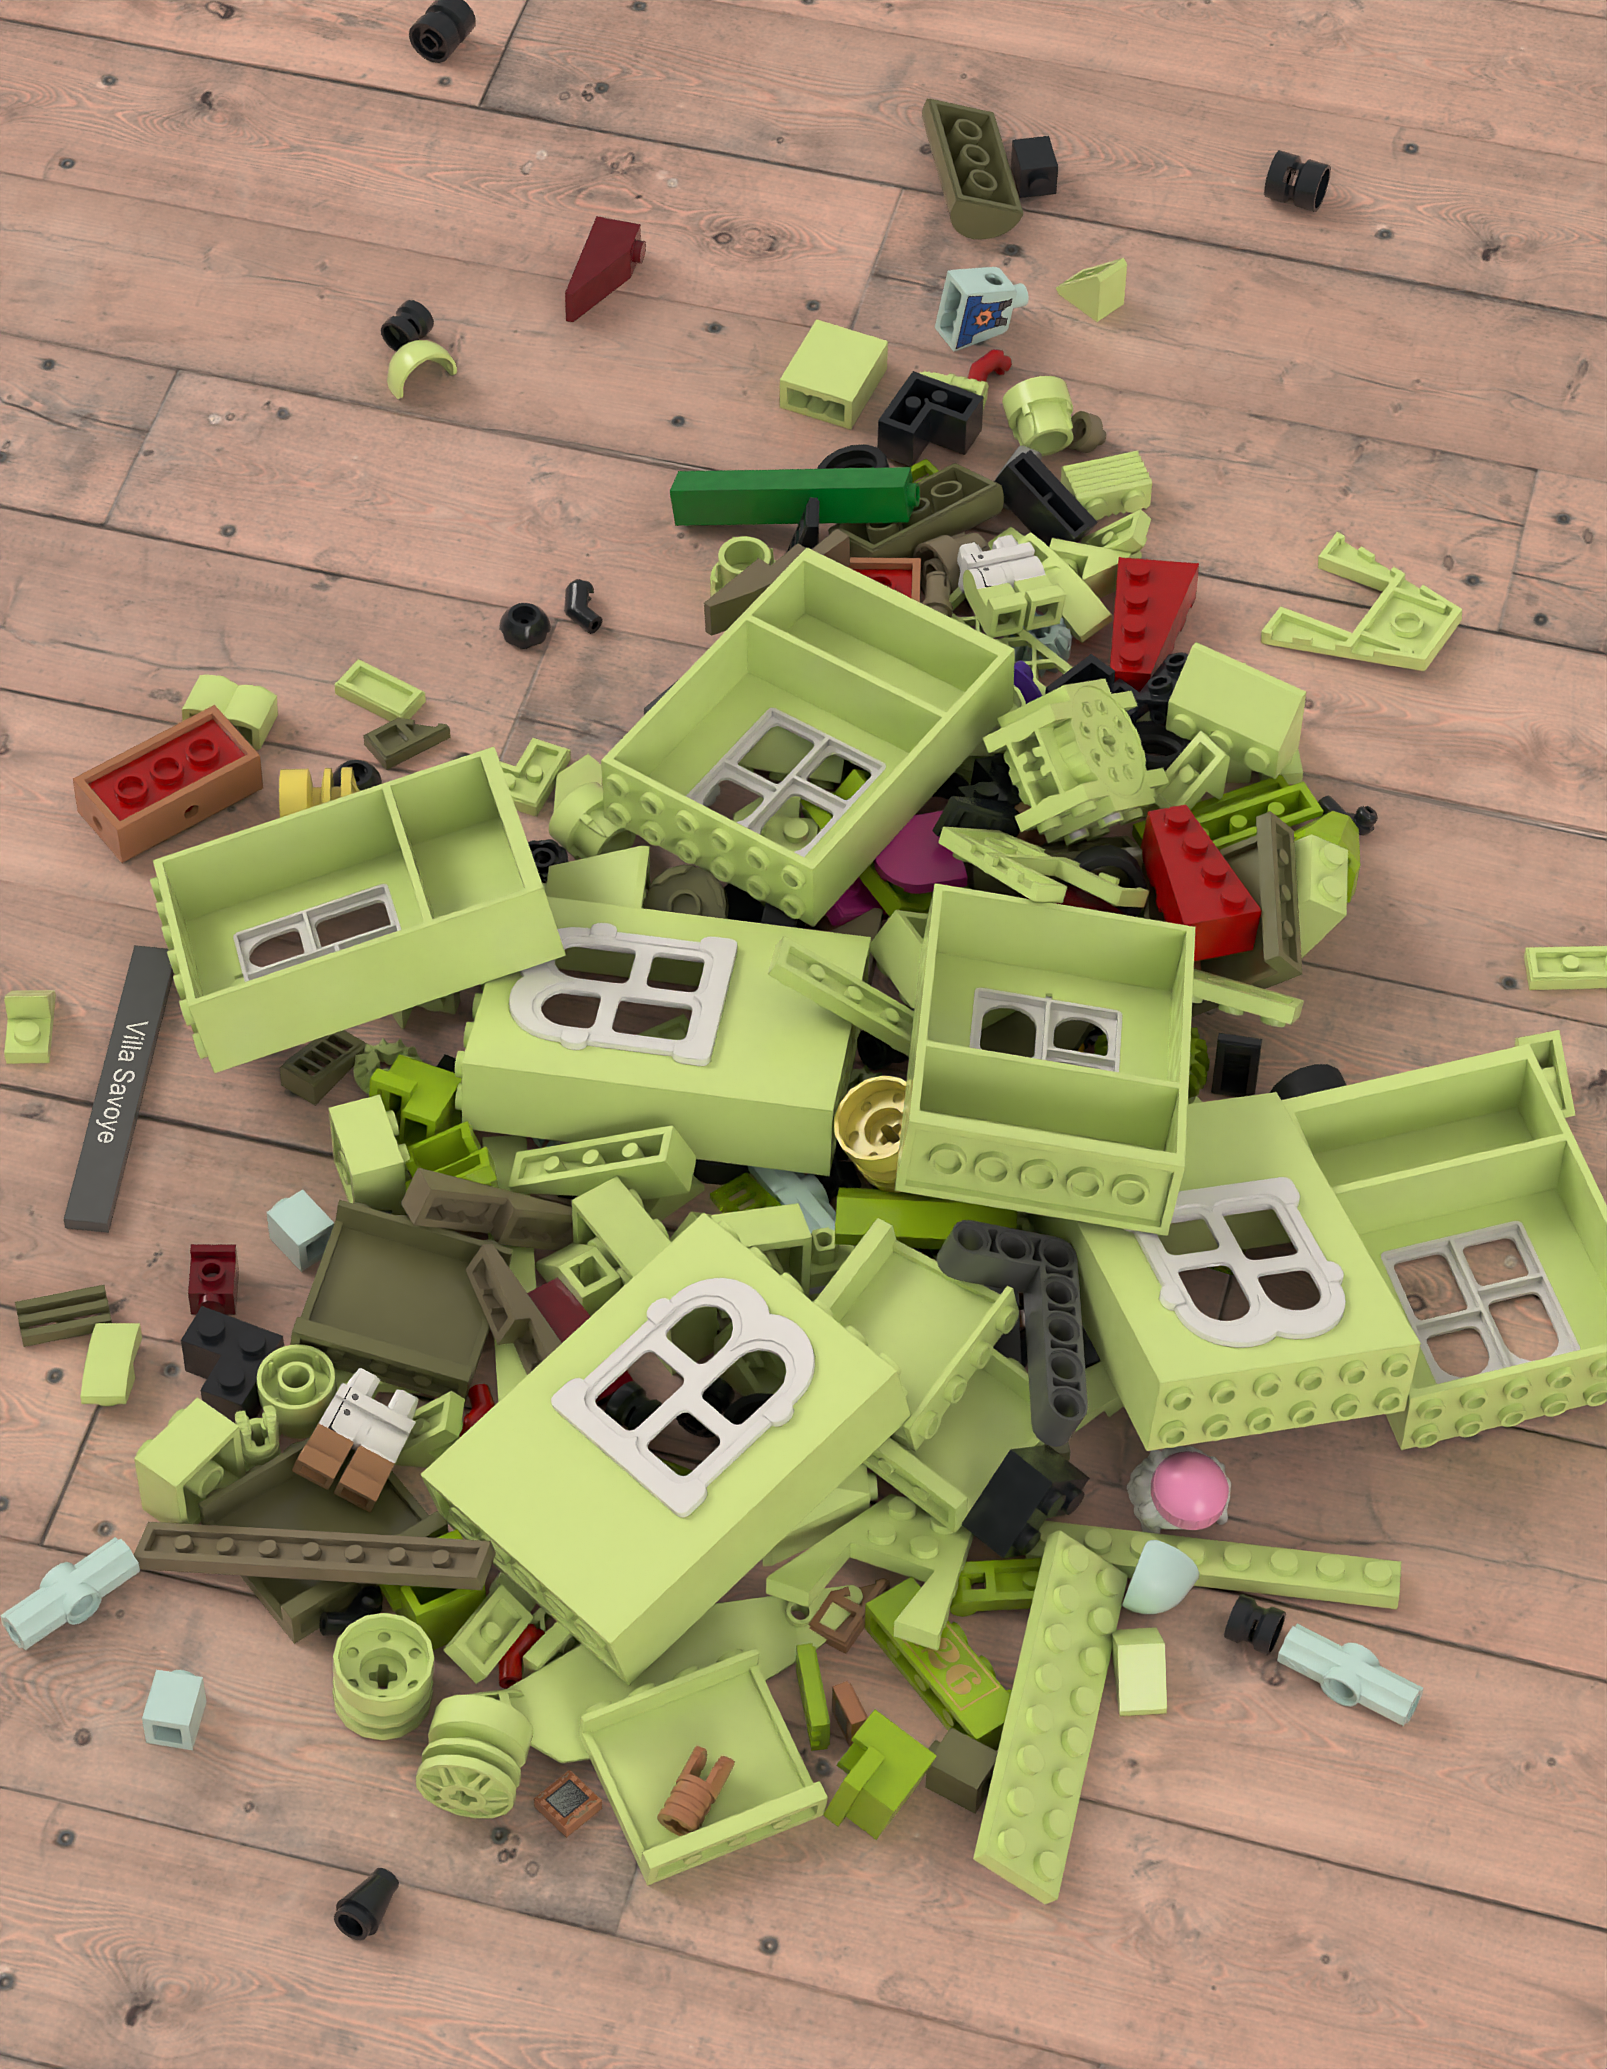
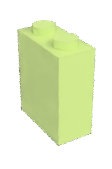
M816 319L780 378L779 407L852 429L887 370L888 341Z

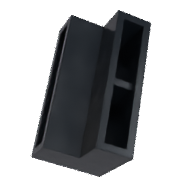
M1031 450L1027 453L1022 452L1012 460L994 481L1002 486L1004 503L1033 535L1048 547H1050L1052 538L1078 543L1098 523Z

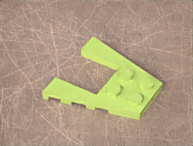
M1336 532L1318 556V568L1382 591V594L1353 633L1280 606L1261 631V643L1425 671L1462 621V609L1424 585L1421 588L1416 587L1405 580V573L1395 567L1389 570L1375 561V554L1362 546L1358 550L1345 542L1344 535Z
M943 827L938 843L951 850L954 858L972 863L985 873L995 877L1034 902L1063 903L1067 886L1044 875L1056 876L1116 906L1144 907L1149 891L1143 888H1122L1118 886L1120 881L1118 878L1105 873H1099V876L1080 868V863L1047 855L1044 853L1045 849L999 830Z
M890 1494L770 1574L766 1578V1594L809 1607L849 1558L913 1577L925 1582V1584L895 1620L894 1636L937 1651L940 1646L942 1630L946 1627L952 1598L956 1595L958 1579L961 1571L964 1569L974 1534L964 1526H961L954 1533L908 1497Z

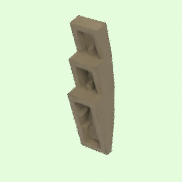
M839 529L833 531L811 549L846 567L850 565L849 535ZM796 544L772 565L758 558L705 601V632L712 636L726 631L806 548Z

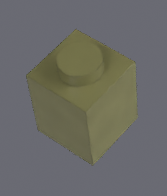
M950 1728L941 1742L935 1740L928 1748L937 1757L926 1773L925 1788L976 1813L988 1795L998 1752Z

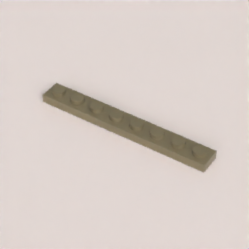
M148 1522L134 1553V1557L139 1562L141 1570L471 1590L483 1589L496 1555L491 1541Z

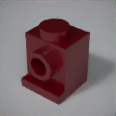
M191 1244L188 1286L191 1315H196L201 1306L225 1315H236L239 1280L236 1244Z

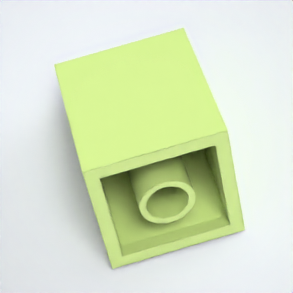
M1312 834L1294 841L1302 958L1347 916L1348 850Z
M637 846L549 866L547 883H542L546 896L643 908L644 898L646 899L647 893L650 890L649 886L651 885L650 846Z

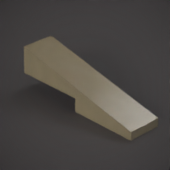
M417 1168L401 1202L413 1225L491 1233L494 1240L499 1244L558 1251L573 1243L571 1206L422 1168Z
M492 1243L483 1244L466 1268V1272L497 1344L513 1343L528 1375L562 1342Z

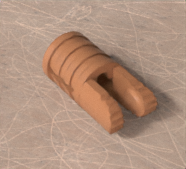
M696 1745L670 1793L671 1796L667 1798L664 1808L660 1810L657 1816L660 1824L678 1836L698 1830L702 1826L705 1816L709 1813L711 1804L715 1803L735 1765L733 1759L726 1756L718 1758L706 1781L699 1777L706 1765L708 1754L705 1748Z

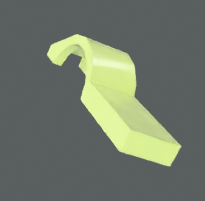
M503 1572L497 1575L490 1586V1593L444 1648L446 1654L476 1684L489 1675L534 1618L530 1612L536 1605V1602Z

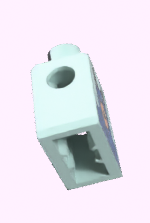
M997 267L947 271L935 329L953 352L1003 334L1009 328L1013 309L1028 304V291L1022 283L1013 285L1003 271Z

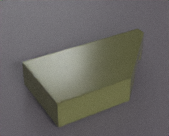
M397 718L363 735L364 745L386 770L451 738L450 727L447 724L438 723V726L433 727L415 724V720Z

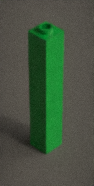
M911 467L678 471L670 489V497L675 526L799 524L810 497L818 498V501H820L819 524L909 522L913 508L918 507L920 503V487L917 482L913 483Z

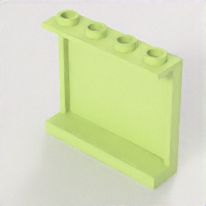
M879 1218L876 1219L817 1297V1299L823 1301L832 1310L836 1317L835 1320L844 1328L848 1325L856 1328L866 1339L867 1347L877 1355L881 1352L886 1353L899 1366L901 1370L899 1378L901 1384L908 1392L906 1401L911 1416L890 1438L915 1452L925 1439L928 1440L935 1435L945 1411L951 1403L956 1404L962 1398L968 1380L977 1368L981 1369L988 1363L993 1352V1346L1003 1333L1007 1334L1013 1329L1019 1315L1013 1288L1007 1285L1004 1291L999 1294L981 1284L948 1277L938 1267L937 1261L897 1241L893 1226ZM774 1354L773 1357L780 1378L785 1380V1363L779 1356Z
M993 1348L988 1363L981 1369L977 1368L968 1380L962 1398L956 1404L951 1403L941 1417L940 1426L932 1438L925 1439L915 1452L889 1437L863 1464L955 1533L962 1526V1522L1010 1449L1044 1445L1036 1437L1032 1429L1029 1376L1027 1371L1017 1360L1013 1358L1007 1359Z
M757 1647L743 1652L741 1649L732 1650L718 1658L717 1663L699 1669L698 1666L686 1668L678 1672L673 1677V1680L656 1686L654 1683L642 1685L633 1690L628 1698L613 1704L609 1700L596 1703L589 1707L580 1718L579 1736L647 1886L822 1816L825 1812L828 1796L821 1782L813 1783L758 1667L760 1653ZM696 1745L705 1748L708 1754L706 1765L699 1777L706 1781L718 1758L726 1756L733 1759L735 1765L715 1803L711 1804V1809L698 1830L678 1836L660 1824L657 1816L660 1810L664 1808L667 1798L671 1796L670 1793Z

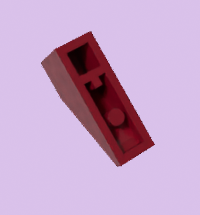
M596 216L565 291L566 321L574 322L628 281L637 263H643L646 241L641 240V224Z

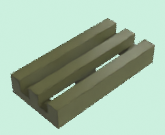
M105 1285L15 1302L23 1347L92 1334L96 1323H112ZM101 1313L98 1316L74 1320L77 1317ZM56 1322V1324L29 1329L31 1326Z

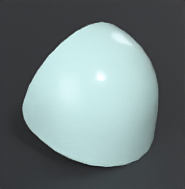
M1159 1540L1148 1541L1143 1548L1122 1606L1132 1612L1152 1615L1168 1611L1177 1606L1199 1579V1571L1196 1564L1185 1553Z

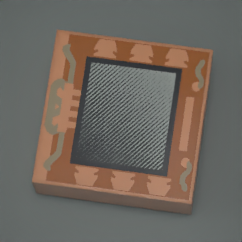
M846 1681L832 1686V1713L850 1747L854 1743L851 1741L853 1736L867 1720L868 1716L851 1683L849 1684Z
M568 1770L534 1798V1807L567 1838L602 1809V1800L571 1770Z

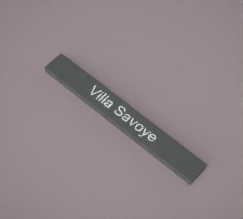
M134 945L64 1215V1225L67 1229L109 1233L174 976L167 954L169 949Z

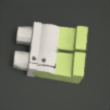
M1012 535L998 537L993 542L992 550L982 552L979 545L975 542L961 545L959 548L957 562L961 571L958 586L962 593H965L985 634L991 638L1020 633L1023 626L1026 631L1057 625L1060 624L1065 592L1059 584L1052 585L1045 574L1040 559L1034 556L1035 549L1030 542L1018 544ZM1036 606L1043 608L1046 614L1035 616ZM999 614H1003L1009 619L1005 624H997Z

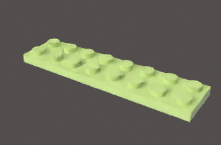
M1061 1530L1047 1535L973 1860L1043 1904L1058 1900L1113 1647L1111 1633L1116 1632L1128 1578L1127 1574Z

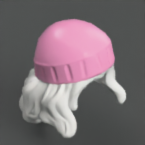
M1177 1446L1165 1448L1162 1451L1152 1450L1148 1457L1141 1464L1137 1465L1130 1475L1127 1490L1129 1499L1134 1505V1515L1141 1523L1142 1532L1160 1534V1529L1199 1530L1211 1526L1216 1521L1219 1525H1223L1228 1520L1227 1508L1230 1500L1231 1482L1225 1474V1465L1220 1463L1216 1457H1210L1193 1446Z

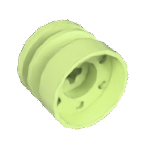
M379 1613L366 1615L351 1623L337 1639L333 1655L334 1677L332 1696L335 1711L347 1728L362 1737L382 1741L400 1738L418 1728L429 1713L433 1696L434 1653L431 1640L423 1629L404 1616ZM378 1687H387V1689H378Z
M472 1694L454 1695L443 1699L436 1706L428 1733L429 1745L423 1750L422 1764L419 1766L416 1775L417 1789L432 1804L455 1815L470 1818H495L507 1814L514 1806L516 1789L521 1781L520 1768L527 1759L533 1737V1726L524 1714L511 1705L494 1698Z

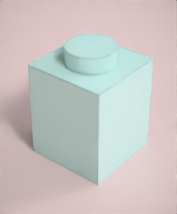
M303 1189L290 1198L281 1199L271 1210L267 1211L270 1239L301 1272L322 1259L334 1222Z
M156 1669L142 1716L146 1743L193 1750L207 1702L203 1677L195 1676L185 1670L169 1672Z

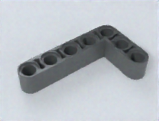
M972 1220L957 1222L937 1254L938 1267L945 1275L956 1280L1005 1289L1008 1285L1014 1291L1023 1293L1032 1429L1036 1437L1044 1444L1053 1447L1065 1445L1076 1431L1088 1410L1076 1251L1070 1243L1055 1236Z

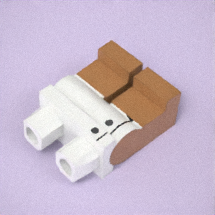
M359 1368L347 1385L344 1383L340 1385L336 1395L298 1456L292 1471L329 1490L351 1448L356 1450L334 1494L370 1513L416 1423L412 1419L416 1411L418 1398L404 1390L397 1389L388 1406H385L371 1398L379 1385L380 1379L376 1375Z

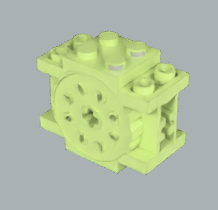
M1105 679L1068 684L997 718L1001 729L983 737L988 753L1006 750L1004 759L1010 767L1009 776L1011 781L1019 789V797L1023 803L1031 807L1015 816L1021 832L1037 829L1040 835L1045 834L1048 843L1064 840L1066 846L1085 839L1092 841L1110 833L1109 827L1118 823L1122 826L1136 821L1144 816L1142 809L1156 803L1154 799L1157 797L1155 790L1169 784L1163 768L1146 770V757L1141 745V739L1127 711L1137 707L1132 691L1111 694Z

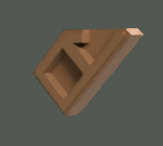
M882 1578L875 1580V1584L858 1587L863 1594L860 1605L845 1598L850 1596L849 1587L831 1591L809 1623V1628L827 1639L826 1644L847 1654L865 1628L866 1603L890 1590L889 1580ZM832 1602L851 1613L836 1631L819 1623Z

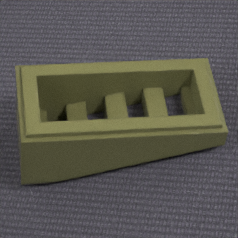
M345 1030L315 1039L291 1056L280 1067L281 1086L316 1106L355 1065V1055L363 1054L367 1043ZM338 1041L350 1049L345 1051L335 1045V1043ZM330 1051L337 1055L338 1058L334 1059L325 1053ZM319 1060V1061L323 1062L324 1064H326L327 1066L322 1067L321 1065L317 1064L316 1062ZM310 1069L316 1074L312 1076L311 1074L307 1073V1071Z

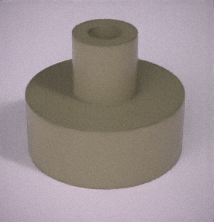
M1079 411L1071 417L1073 441L1068 446L1069 448L1089 453L1105 442L1107 435L1103 430L1102 421L1097 415Z

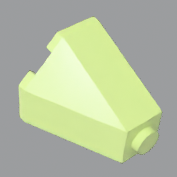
M862 1463L762 1558L763 1566H773L814 1546L869 1509L870 1501L878 1500L876 1473H867V1466Z

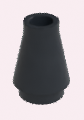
M377 1868L370 1877L339 1900L336 1904L337 1912L334 1914V1922L338 1929L354 1940H364L367 1936L374 1935L380 1926L393 1894L399 1887V1881L396 1876L387 1869Z

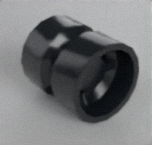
M435 0L427 9L425 15H422L410 28L409 39L411 45L426 60L435 63L446 61L458 45L475 28L476 18L474 12L464 0Z
M1278 150L1268 170L1264 195L1267 198L1283 203L1293 199L1296 207L1317 212L1328 188L1331 166L1311 159L1302 163L1300 156ZM1297 175L1295 184L1292 186L1294 176Z

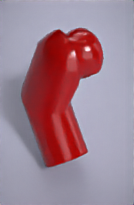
M993 349L971 365L968 379L972 378L980 382H987L988 375L993 371L997 375H1004L1005 371H1009L1012 360L1009 356L1004 355L1003 350Z
M477 1384L469 1389L468 1397L472 1410L464 1417L459 1438L495 1406L487 1384Z
M528 1624L498 1662L500 1687L507 1689L522 1680V1658L545 1634L542 1629L536 1628L534 1624Z

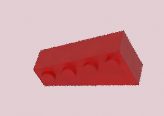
M1119 557L1110 668L1115 671L1114 682L1121 678L1140 692L1166 657L1172 654L1175 640L1179 631H1182L1189 608H1192L1196 599L1199 563Z
M1187 805L1148 811L1141 844L1142 859L1150 884L1156 889V903L1159 912H1163L1165 921L1195 927L1194 961L1253 950L1262 910Z

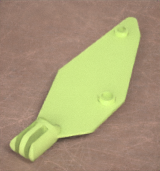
M846 1585L824 1588L809 1607L775 1596L716 1603L630 1685L625 1683L589 1649L581 1644L507 1689L472 1694L494 1698L511 1705L524 1714L533 1726V1737L530 1746L561 1764L589 1760V1755L579 1736L580 1718L589 1707L606 1700L611 1701L613 1704L628 1698L633 1690L645 1684L654 1683L656 1686L669 1682L673 1680V1677L678 1672L686 1668L698 1666L699 1669L713 1665L717 1663L718 1658L736 1649L746 1652L756 1647L758 1648L760 1653L758 1667L765 1681L796 1663V1645L813 1643L817 1650L826 1642L827 1639L810 1629L809 1623L831 1591L849 1587L850 1596L845 1598L859 1605L862 1602L863 1594L858 1587ZM832 1602L819 1623L836 1631L851 1613ZM800 1611L806 1618L803 1620L796 1619L791 1612Z

